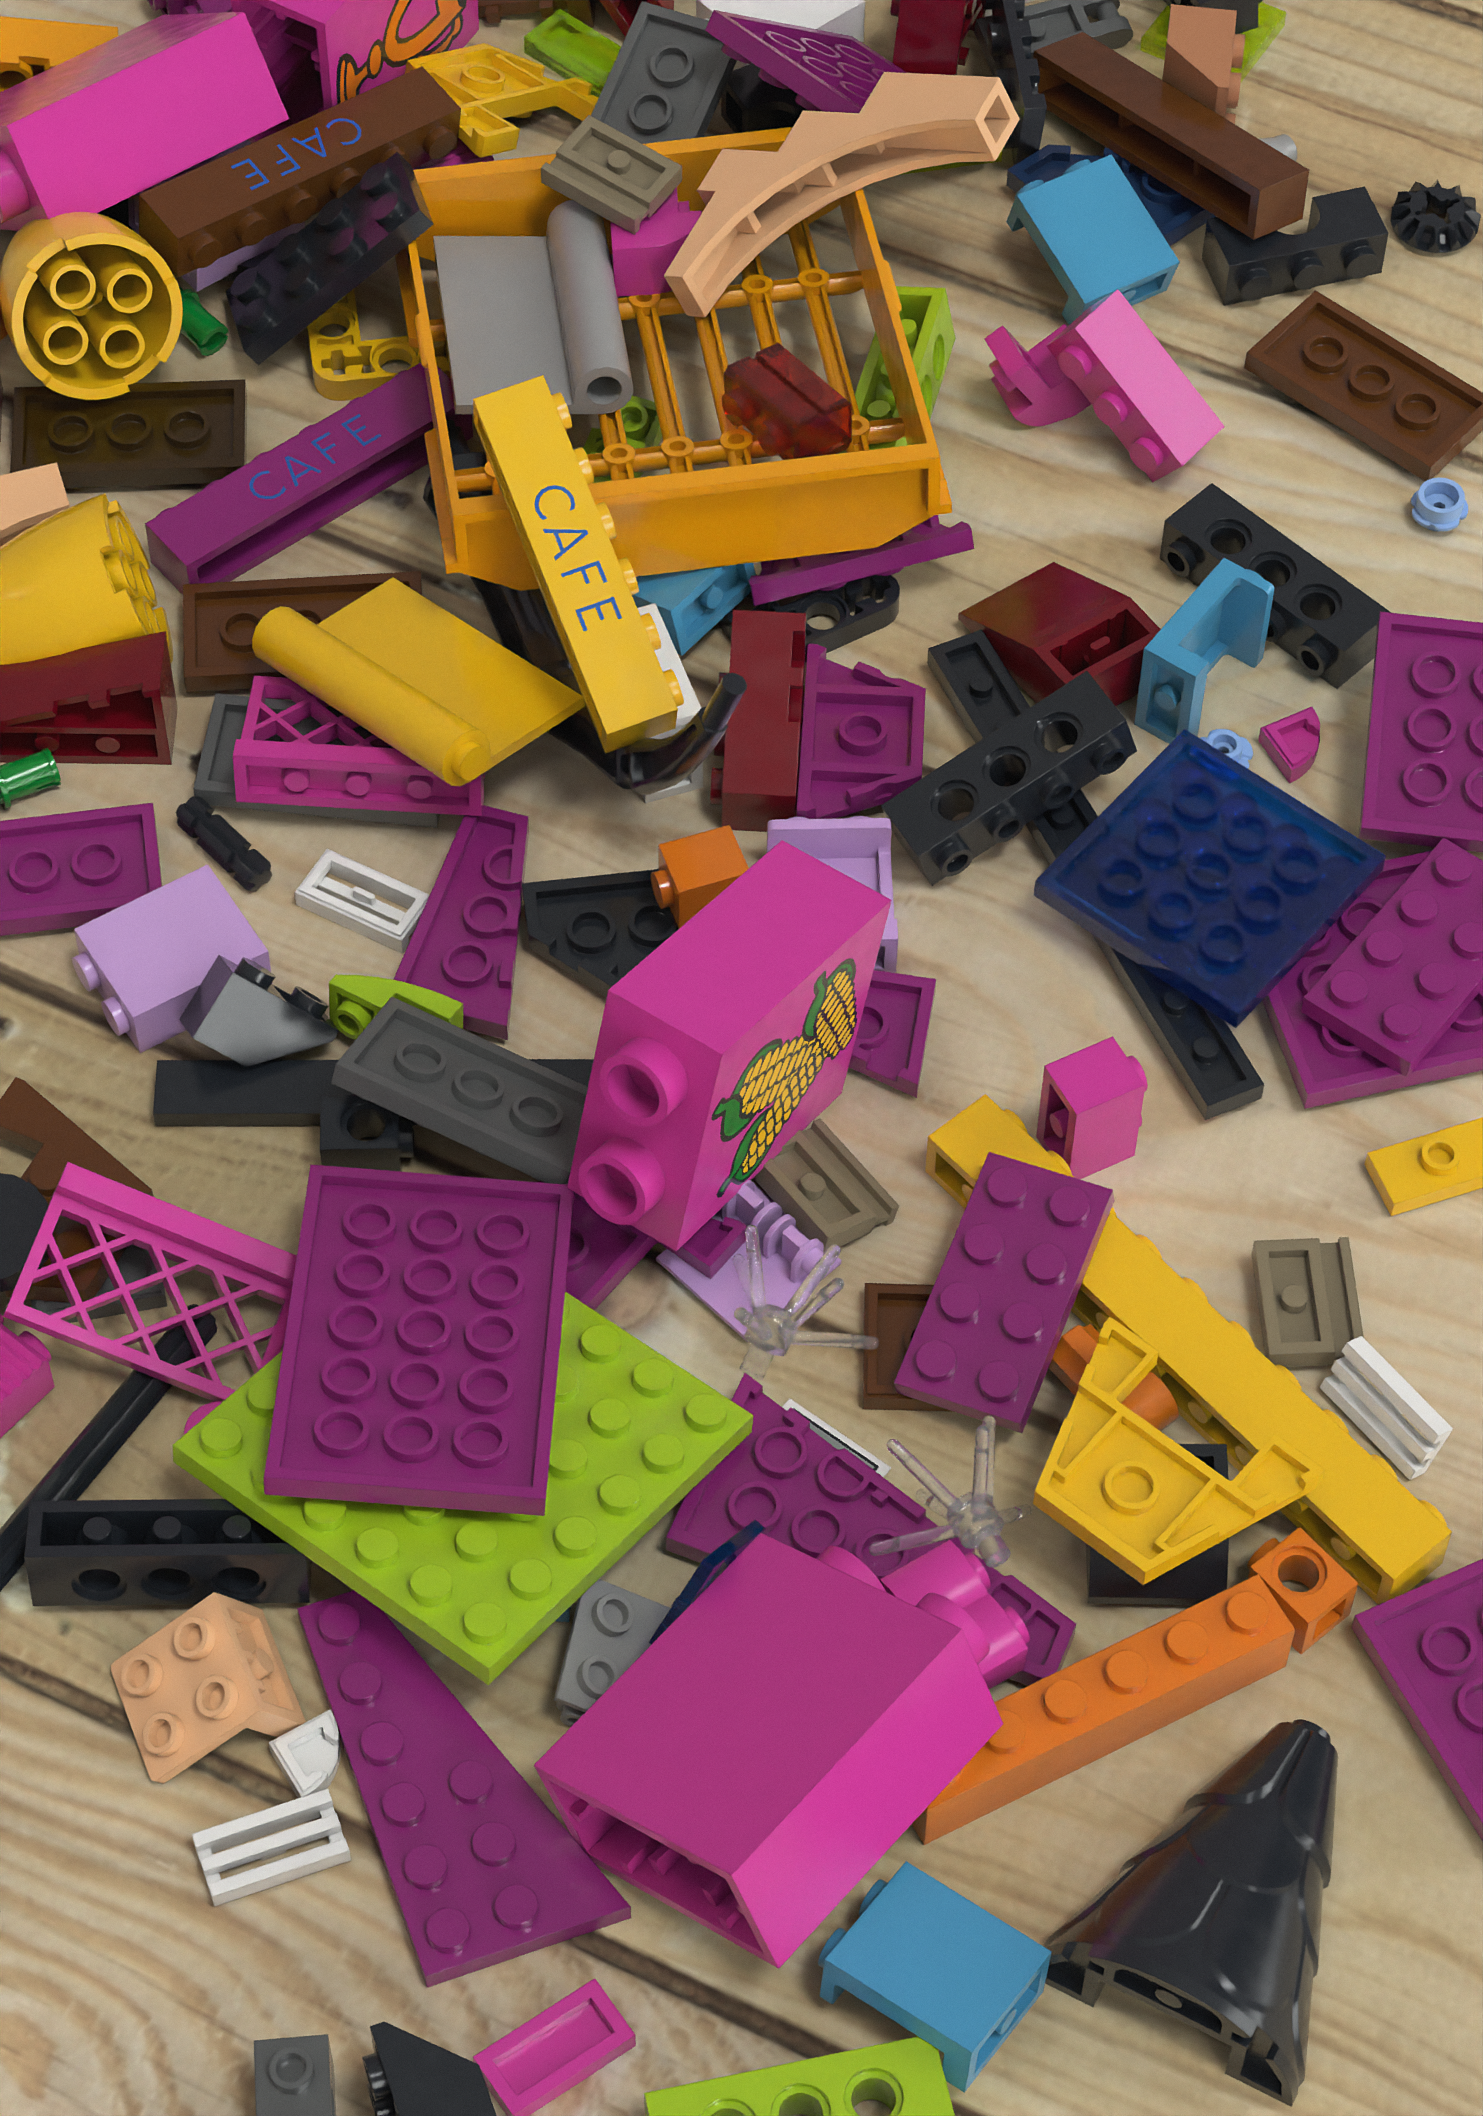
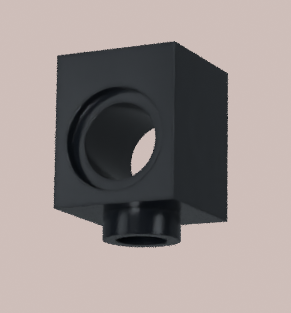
M356 1094L321 1095V1164L324 1166L402 1172V1157H414V1122L409 1119H401V1115L373 1102L366 1101ZM364 1137H376V1139L371 1141L359 1140Z

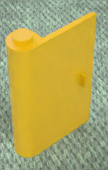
M394 577L317 625L290 607L280 606L262 617L252 637V649L257 658L451 786H462L471 782L585 707L582 695Z

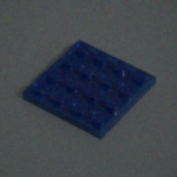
M1184 729L1035 880L1034 896L1228 1024L1237 1028L1383 871L1386 855Z

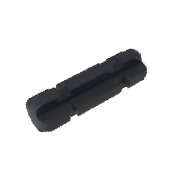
M192 796L186 803L180 804L175 812L178 817V826L190 837H199L196 843L223 869L229 873L236 872L233 878L248 891H257L262 884L269 882L272 877L270 861L258 850H249L252 844L221 815H212L214 809L203 798Z

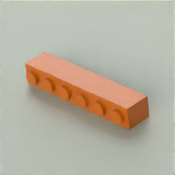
M1257 1574L994 1702L1004 1724L912 1823L913 1828L923 1845H926L1286 1667L1295 1628L1260 1575Z

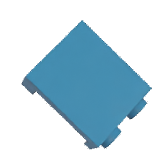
M1112 155L1092 163L1088 159L1079 161L1069 167L1062 176L1045 183L1043 180H1035L1025 185L1016 193L1006 222L1012 231L1023 227L1026 228L1069 298L1062 311V315L1068 325L1090 306L1117 289L1131 306L1167 291L1180 261Z
M1226 558L1220 561L1144 648L1134 725L1182 752H1186L1198 738L1206 679L1211 669L1224 655H1231L1253 668L1263 659L1275 589L1272 583L1263 579L1258 573L1244 569Z
M753 563L638 576L636 580L639 593L632 596L637 608L656 604L677 654L683 656L751 592L749 580L751 575H756Z
M906 1861L888 1883L880 1879L871 1887L859 1909V1918L848 1931L843 1928L837 1929L826 1942L818 1959V1965L823 1968L819 1996L830 2004H834L844 1990L936 2047L944 2053L942 2067L946 2081L965 2093L1043 1993L1052 1951Z

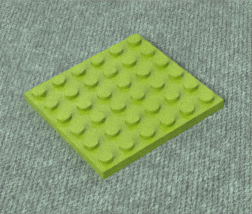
M565 1292L545 1516L265 1495L264 1473L283 1350L176 1441L172 1447L173 1462L489 1685L752 1432L753 1415Z

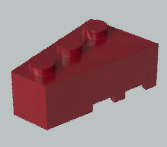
M892 0L891 16L898 17L892 63L907 73L957 75L958 65L965 66L969 56L970 48L961 46L969 30L974 31L976 19L984 17L985 10L982 7V0Z
M733 610L729 673H736L742 676L747 683V689L727 723V730L714 748V756L724 757L723 768H712L710 805H722V826L730 825L732 830L767 832L768 821L796 817L804 695L806 613ZM719 672L718 685L720 684L724 675L728 673Z
M166 631L81 648L38 660L0 665V762L9 763L48 748L56 763L172 765L178 707Z

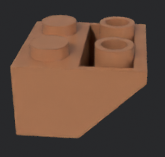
M1171 4L1162 80L1235 124L1236 114L1226 113V108L1236 109L1238 107L1242 73L1231 72V67L1242 68L1245 35L1235 34L1237 11Z

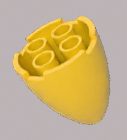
M71 212L50 219H35L27 222L10 241L1 263L0 307L8 336L20 359L30 372L40 379L46 387L57 393L77 399L99 400L130 392L128 385L136 383L145 377L160 361L165 363L177 343L183 316L182 297L177 280L164 259L145 239L112 218L97 213Z
M104 493L83 501L33 525L0 547V665L38 660L81 648L166 631L170 662L172 663L173 643L166 611L163 607L152 609L157 606V597L147 572L151 567L133 526L117 500L108 502L107 496Z

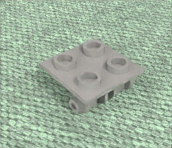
M598 1579L578 1599L554 1698L557 1701V1708L561 1711V1722L572 1726L682 1612Z

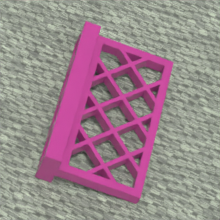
M254 676L241 739H236L233 751L236 802L482 816L486 772L467 784L451 786L397 749L386 748L390 745L377 736L372 735L366 739L362 738L353 730L360 726L344 714L340 717L335 716L327 709L330 705L291 679L285 677ZM266 698L289 699L296 704L276 714L264 703ZM309 716H312L323 725L304 736L292 727V725ZM277 734L286 742L264 740ZM339 738L346 745H330L326 743Z
M68 1162L57 1183L3 1317L213 1402L224 1401L236 1390L222 1385L212 1362L244 1350L254 1374H256L280 1353L285 1339L297 1255ZM61 1215L86 1225L95 1247L63 1259L52 1235L59 1216ZM103 1233L116 1237L117 1239L112 1240L110 1242H106ZM133 1244L149 1252L158 1273L126 1285L112 1252ZM46 1250L52 1264L38 1269ZM100 1257L115 1290L82 1302L68 1270ZM165 1258L179 1264L169 1268ZM192 1270L209 1275L220 1298L188 1310L174 1278ZM57 1274L72 1307L48 1315L23 1303L31 1284ZM163 1283L177 1315L145 1327L131 1295ZM227 1283L241 1289L231 1293ZM258 1295L282 1305L273 1327L250 1335L236 1303ZM120 1300L134 1332L115 1340L98 1335L87 1312ZM225 1308L239 1340L207 1352L193 1320ZM77 1317L81 1327L68 1323L66 1320ZM182 1325L196 1358L175 1366L159 1359L150 1337ZM268 1340L261 1358L255 1345ZM139 1342L143 1353L128 1346ZM201 1367L206 1378L189 1371Z

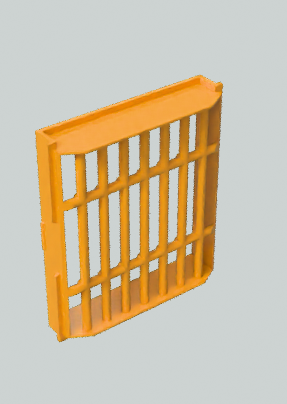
M793 127L646 143L643 145L682 166V182L677 186L678 202L689 201L690 211L703 212L706 205L697 189L722 149L778 152ZM556 154L413 170L434 225L395 255L409 346L419 349L421 364L425 371L434 429L426 432L424 438L446 574L463 573L519 591L539 589V585L487 454V463L484 467L454 470L433 341H446L443 318L429 320L419 256L435 262L433 236H546L550 213L557 205L572 200L541 183V167L545 163L550 164L556 157ZM863 188L829 203L784 233L789 235L799 273L798 277L772 280L765 276L758 254L741 271L742 284L728 285L706 317L694 316L721 430L720 439L693 442L685 434L659 316L685 313L674 292L617 298L621 321L636 319L663 443L661 446L634 449V447L627 443L620 409L612 413L598 414L605 449L602 453L587 454L594 477L610 476L611 481L590 483L588 487L595 504L606 503L616 529L617 537L610 539L618 560L627 557L636 577L877 548L935 515L952 513V501L940 463L939 450L899 315L902 309L889 262L883 260ZM840 206L858 270L828 274L825 270L820 269L808 224ZM603 217L610 255L612 254L611 221ZM864 289L899 417L868 421L865 417L860 416L830 306L829 296L852 294ZM806 299L838 420L837 425L810 428L805 423H802L772 303ZM743 306L750 307L780 427L779 432L751 435L750 432L744 430L715 310ZM903 437L906 438L907 446L870 450L868 446L870 444L893 442ZM845 448L846 453L811 457L810 454L811 451ZM787 455L788 459L752 464L751 460L753 458ZM728 462L729 467L693 470L694 465ZM661 469L670 470V474L639 478L634 476L635 472ZM492 490L493 495L459 499L458 492L468 493Z

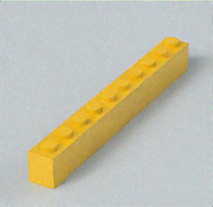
M986 1094L928 1136L925 1172L964 1209H966L989 1152L1074 1177L1068 1164L1058 1153L1052 1150L1046 1151L1028 1134L1024 1123L1013 1111L1009 1109L1002 1110ZM1112 1207L1071 1311L1086 1326L1091 1324L1099 1333L1104 1322L1109 1317H1112L1159 1351L1157 1365L1150 1372L1160 1378L1170 1390L1178 1406L1179 1415L1210 1444H1227V1460L1239 1472L1274 1433L1322 1466L1325 1471L1321 1484L1315 1490L1279 1510L1297 1528L1301 1527L1358 1582V1586L1378 1605L1410 1591L1443 1563L1452 1531L1447 1527L1445 1519L1438 1509L1428 1501L1418 1500L1398 1481L1396 1473L1388 1462L1376 1454L1370 1455L1350 1436L1346 1425L1334 1412L1328 1409L1322 1410L1302 1391L1298 1380L1286 1367L1274 1365L1255 1347L1251 1336L1245 1328L1235 1321H1227L1208 1303L1207 1297L1199 1285L1190 1278H1181L1162 1260V1256L1154 1243L1144 1235H1135L1117 1218L1116 1212Z

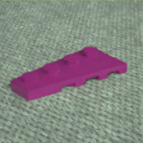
M483 805L482 816L464 815L393 980L420 986L463 1003V1029L508 1040L523 897L522 883H524L529 838V819L525 815Z

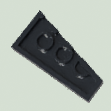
M982 0L983 10L992 9L993 22H989L987 27L989 55L999 56L1000 69L994 70V77L1000 78L1020 119L1003 149L1012 150L1013 164L1016 165L1040 149L1047 110L1044 94H1038L1037 83L1040 82V72L1037 59H1031L1032 33L1029 21H1023L1025 0Z

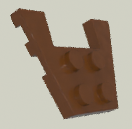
M15 1077L0 1099V1139L37 1153L21 1176V1179L33 1184L48 1202V1206L68 1162L154 1197L150 1187L25 1080ZM59 1216L52 1235L63 1259L95 1247L86 1225L64 1216ZM103 1233L106 1242H110L112 1240L117 1239L116 1237ZM127 1247L112 1252L116 1264ZM50 1257L41 1268L52 1264ZM100 1257L68 1270L82 1302L94 1298L109 1276ZM57 1274L31 1284L25 1298L70 1303ZM14 1289L5 1291L6 1297L11 1298Z

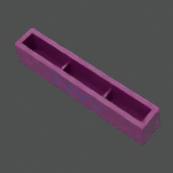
M421 362L408 370L399 372L390 381L366 395L351 400L345 407L318 423L305 427L299 434L272 450L257 455L251 462L224 478L209 483L203 490L178 505L161 511L154 519L145 523L151 563L182 595L183 584L230 582L427 465L428 458L424 434L430 428H434L425 371ZM437 366L446 420H454L456 426H461L467 441L473 437L472 414H455L451 378Z

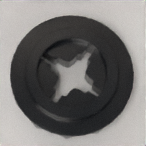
M1438 179L1431 187H1426L1415 181L1409 192H1398L1390 215L1392 228L1402 241L1411 247L1432 253L1452 252L1469 244L1478 232L1481 214L1476 212L1475 198L1462 197L1460 185L1450 189L1442 188ZM1427 209H1433L1437 214L1446 213L1445 221L1443 218L1440 219L1435 213L1426 215Z

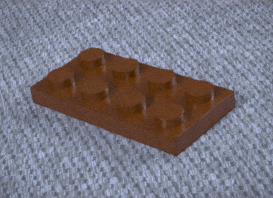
M1316 290L1246 353L1244 366L1246 370L1424 481L1432 479L1483 431V392Z
M421 571L183 584L184 681L186 692L252 688L254 676L287 678L257 658L252 649V637L255 628L262 617L269 611L280 606L290 607L317 625L392 577L422 595Z

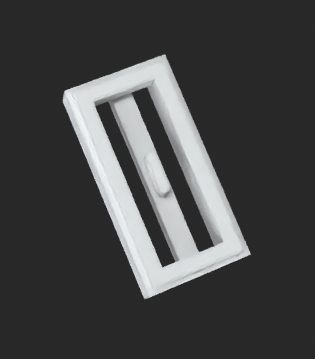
M329 849L325 850L295 891L297 906L400 953H404L408 947V937L414 933L430 896L425 892ZM330 873L356 886L350 888L326 877V875ZM374 894L407 908L408 911L405 913L375 899Z
M1362 1336L1347 1342L1341 1351L1345 1356L1335 1361L1330 1369L1334 1374L1324 1379L1320 1385L1321 1390L1409 1480L1424 1474L1453 1428ZM1357 1369H1359L1384 1395H1381ZM1401 1414H1403L1427 1438V1440H1425L1420 1435V1433Z
M328 1789L192 1834L194 1846L214 1907L351 1861L350 1850L343 1836L341 1824L337 1813H335ZM321 1817L320 1819H317V1820H314V1821H311V1822H308V1823H305V1824H302V1825H299V1826H296V1827L287 1829V1828H289V1827H292V1826H295V1825H298V1824H301V1823H304V1822H307V1821H310V1820H313V1819H316V1818ZM284 1830V1831H282V1832H279V1833H276V1834H273V1835H270V1836H267V1837H264V1838H261V1839H258V1840H255V1841H252V1842H249V1843H246V1844H243V1845H240V1846H237V1847H234V1848H231V1849H228V1850H225V1851H222V1852L213 1854V1853H215V1852H218V1851H221V1850H224V1849H227V1848H230V1847H233V1846H236V1845H239V1844H242V1843H245V1842H248V1841H251V1840H254V1839H257V1838H260V1837H263V1836H266V1835H269V1834H272V1833H275V1832ZM326 1836L328 1837V1844L224 1879L220 1877L219 1872L258 1859L263 1861L284 1854L288 1849Z

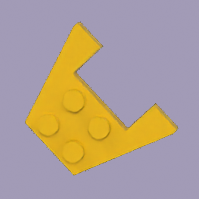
M485 43L407 60L405 69L406 74L423 66L461 108L458 137L480 158L516 149L520 128L503 118L511 116L527 118L532 115L533 111L557 106L584 121L588 115L591 116L599 98L591 95V83L575 77L562 81L549 79L543 76L545 66Z
M1109 1317L1103 1324L1089 1364L1086 1365L1079 1382L1073 1404L1067 1418H1064L1034 1491L1033 1505L1144 1585L1315 1490L1322 1482L1325 1469L1274 1433L1233 1480L1226 1479L1122 1404L1125 1398L1157 1365L1159 1351L1115 1319Z

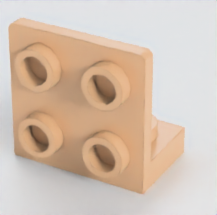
M213 1592L111 1665L114 1681L149 1777L152 1781L158 1783H166L245 1728L278 1738L306 1723L263 1610Z

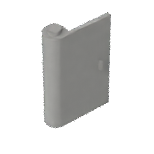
M568 200L557 205L550 213L546 236H433V251L455 414H473L474 398L544 375L551 395L558 392L562 394L570 414L612 413L623 408L630 401L634 391L602 216L573 200Z

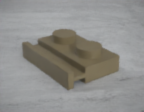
M590 115L584 119L556 150L554 160L550 164L545 163L541 167V183L634 235L639 231L642 220L646 216L650 218L682 182L681 165Z
M821 1119L813 1121L811 1128L804 1131L799 1130L782 1147V1151L774 1159L770 1158L764 1164L763 1169L754 1177L774 1202L782 1207V1211L785 1214H790L796 1220V1226L809 1240L817 1238L823 1243L824 1254L871 1233L873 1226L883 1223L885 1226L891 1224L899 1208L896 1201Z
M1339 1237L1338 1242L1320 1243L1319 1238L1254 1241L1251 1256L1265 1357L1274 1365H1282L1284 1367L1333 1365L1334 1360L1345 1356L1341 1351L1347 1342L1360 1336L1364 1338L1349 1237Z

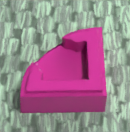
M1313 707L1260 728L1259 743L1289 784L1302 777L1311 768L1318 753L1320 721Z

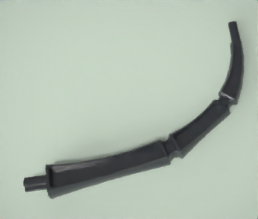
M446 420L454 470L484 467L487 463L486 452H470L461 426H456L454 420ZM429 476L424 488L423 499L437 520L431 477ZM492 490L468 493L458 492L459 499L493 495ZM470 576L486 606L502 646L582 695L540 588L519 591ZM736 673L724 675L708 705L701 708L687 726L673 736L664 739L644 738L631 745L605 753L586 703L585 707L548 730L547 733L586 757L616 785L623 789L633 790L638 794L650 795L678 784L693 773L714 750L728 728L727 723L745 693L747 683L742 676Z

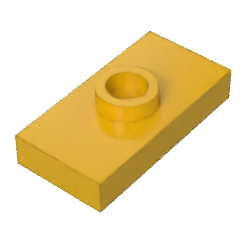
M1483 1117L1367 1153L1364 1165L1391 1216L1483 1188Z

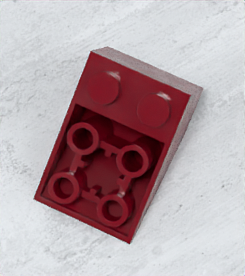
M1055 562L1046 565L958 614V619L971 633L983 630L1011 677L1035 703L1049 696L1085 671L1089 672L1115 707L1136 696L1139 691L1144 648L1161 630L1131 597Z

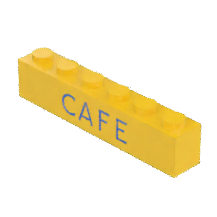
M544 375L474 398L473 414L475 427L605 753L631 745L638 740L676 729L677 707L684 704L679 682L672 669L662 671L655 650L661 649V641L654 620L650 613L641 616L632 596L639 593L633 568L627 557L619 560L616 557L610 539L617 537L610 511L605 502L595 504L588 484L594 482V475L587 454L583 447L573 450L566 429L572 428V421L564 397L560 392L551 395Z

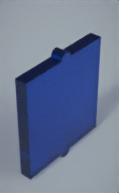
M756 1520L752 1521L702 1560L650 1639L649 1643L651 1645L760 1533L764 1532L766 1528Z

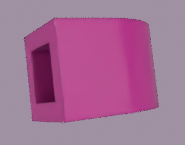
M677 187L650 218L646 216L642 220L640 229L635 235L611 222L614 283L617 297L652 295L672 291L664 274L702 214V211H690L689 201L678 202Z
M1065 324L1029 351L1003 325L984 339L996 360L989 364L990 369L995 375L991 380L1014 418L1023 424L1045 426L1071 418L1091 405L1075 382L1061 371L1057 359L1046 347L1067 327Z

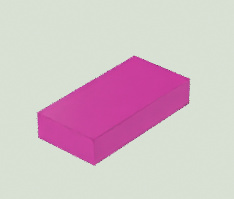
M594 1978L473 2056V2062L479 2064L487 2088L507 2116H529L635 2047L636 2035Z

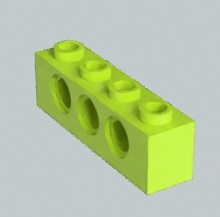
M896 286L902 306L899 312L930 419L956 339L946 288ZM876 331L855 392L860 416L865 417L868 421L899 417ZM903 437L893 442L870 444L868 446L870 450L907 446L906 438ZM837 448L838 454L846 453L845 448Z
M918 2036L644 2093L645 2116H792L797 2114L807 2116H859L855 2112L854 2107L858 2103L869 2099L878 2100L886 2104L891 2110L889 2116H955L939 2051L936 2047Z

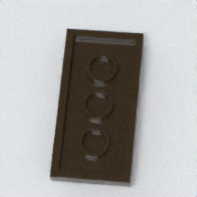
M246 380L133 383L128 385L130 392L99 400L68 397L46 386L14 387L10 473L57 462L64 488L211 483L222 479L247 464Z

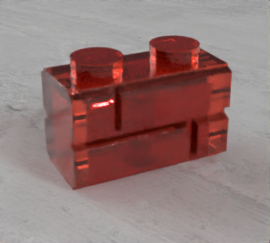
M775 343L756 352L753 359L747 356L727 365L724 372L725 394L722 396L724 413L734 426L739 427L743 425L752 432L767 455L771 457L778 455L783 460L837 454L849 448L852 442L851 403L781 344Z

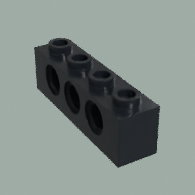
M1213 483L1164 521L1160 560L1165 562L1174 574L1185 577L1198 587L1220 561L1226 558L1244 569L1258 573L1263 579L1273 584L1275 589L1266 641L1275 643L1290 654L1309 673L1321 677L1338 689L1374 659L1380 611H1390Z
M1085 671L882 804L881 807L886 818L891 820V828L894 835L931 886H933L945 877L961 873L970 865L974 858L995 844L1011 840L1020 833L1024 825L1047 810L1066 804L1076 791L1100 775H1107L1119 769L1129 756L1137 752L1126 719L1089 672ZM1073 745L1064 752L1055 753V751L1063 746ZM1013 779H1021L1015 785L1003 787L1007 782ZM964 812H970V814L965 818L952 821V819L957 815Z
M226 1499L30 1501L24 1558L33 1606L197 1604L213 1592L247 1604L310 1603L312 1560Z

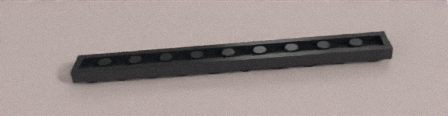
M982 629L928 648L927 664L975 743L1030 708ZM1013 779L1007 782L1003 787L1015 785L1021 779ZM1079 789L1066 804L1055 809H1049L1027 823L1026 827L1203 1118L1207 1120L1261 1099L1264 1089L1263 1081L1083 791Z

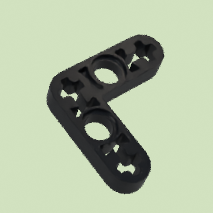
M872 575L849 581L843 587L835 590L815 591L782 607L775 600L757 605L751 611L806 613V621L817 614H827L834 617L838 624L826 630H818L806 622V663L808 644L823 646L827 648L826 653L894 622L899 613L900 586L897 579L892 575ZM751 592L746 596L749 599H752ZM864 596H870V598L863 599ZM883 599V602H876L877 600ZM732 610L717 623L730 641L732 634Z

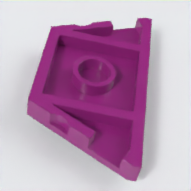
M935 515L877 548L762 561L760 575H751L749 580L752 602L756 606L818 589L823 591L835 590L843 587L849 581L872 575H893L900 572L906 566L974 549L972 529L969 524L963 521L950 528L939 524V517Z
M808 644L796 817L836 819L884 804L922 779L926 688L901 678L887 677L879 669L860 661L852 670L826 659L827 648L818 644Z

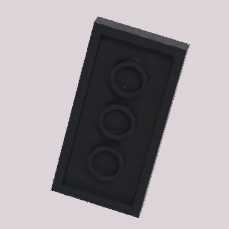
M398 152L393 154L384 163H377L369 168L358 184L341 198H335L326 203L315 219L298 233H292L283 238L272 254L255 268H249L240 273L232 286L225 291L243 350L256 364L260 365L434 225L412 166Z

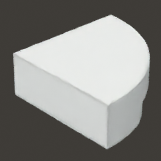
M331 1709L269 1742L273 1758L298 1798L327 1789L337 1772L340 1762L341 1745L337 1722Z

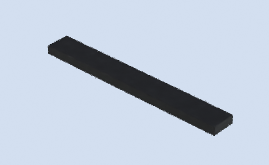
M594 1059L528 1060L588 1087ZM157 1060L153 1116L155 1126L320 1125L321 1095H349L353 1093L331 1083L335 1065L339 1060H268L248 1067L234 1060Z

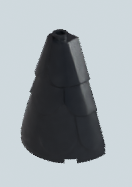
M1297 1719L1292 1723H1278L1188 1799L1184 1806L1183 1814L1127 1860L1116 1878L1044 1942L1043 1946L1052 1951L1045 1984L1091 2007H1094L1105 1984H1108L1232 2046L1225 2074L1292 2107L1298 2094V2087L1305 2078L1312 1985L1319 1966L1323 1889L1328 1887L1331 1878L1338 1753L1330 1743L1331 1738L1329 1734L1317 1724L1307 1720Z

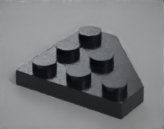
M659 869L522 883L529 948L607 997L608 990L679 929L670 907L661 909L655 898L651 883V873L659 871Z

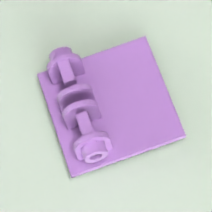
M751 1180L745 1182L737 1194L712 1217L722 1222L725 1216L741 1221L747 1226L748 1239L711 1279L668 1249L656 1257L658 1263L747 1342L829 1275L842 1262L832 1251L824 1254V1245L817 1238L812 1240L806 1238L796 1226V1220L790 1214H785L782 1211V1207Z

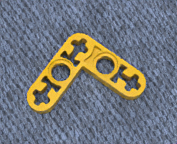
M354 289L307 326L314 385L319 394L330 400H353L390 381L398 373H390L381 368L384 363L390 360L406 361L410 364L408 369L421 362L419 349L409 346L408 336L361 341ZM330 324H340L348 329L344 334L336 337H327L319 332L321 328ZM433 341L437 366L450 377L446 341ZM370 365L371 373H364L363 366ZM342 369L345 374L334 375L333 371Z

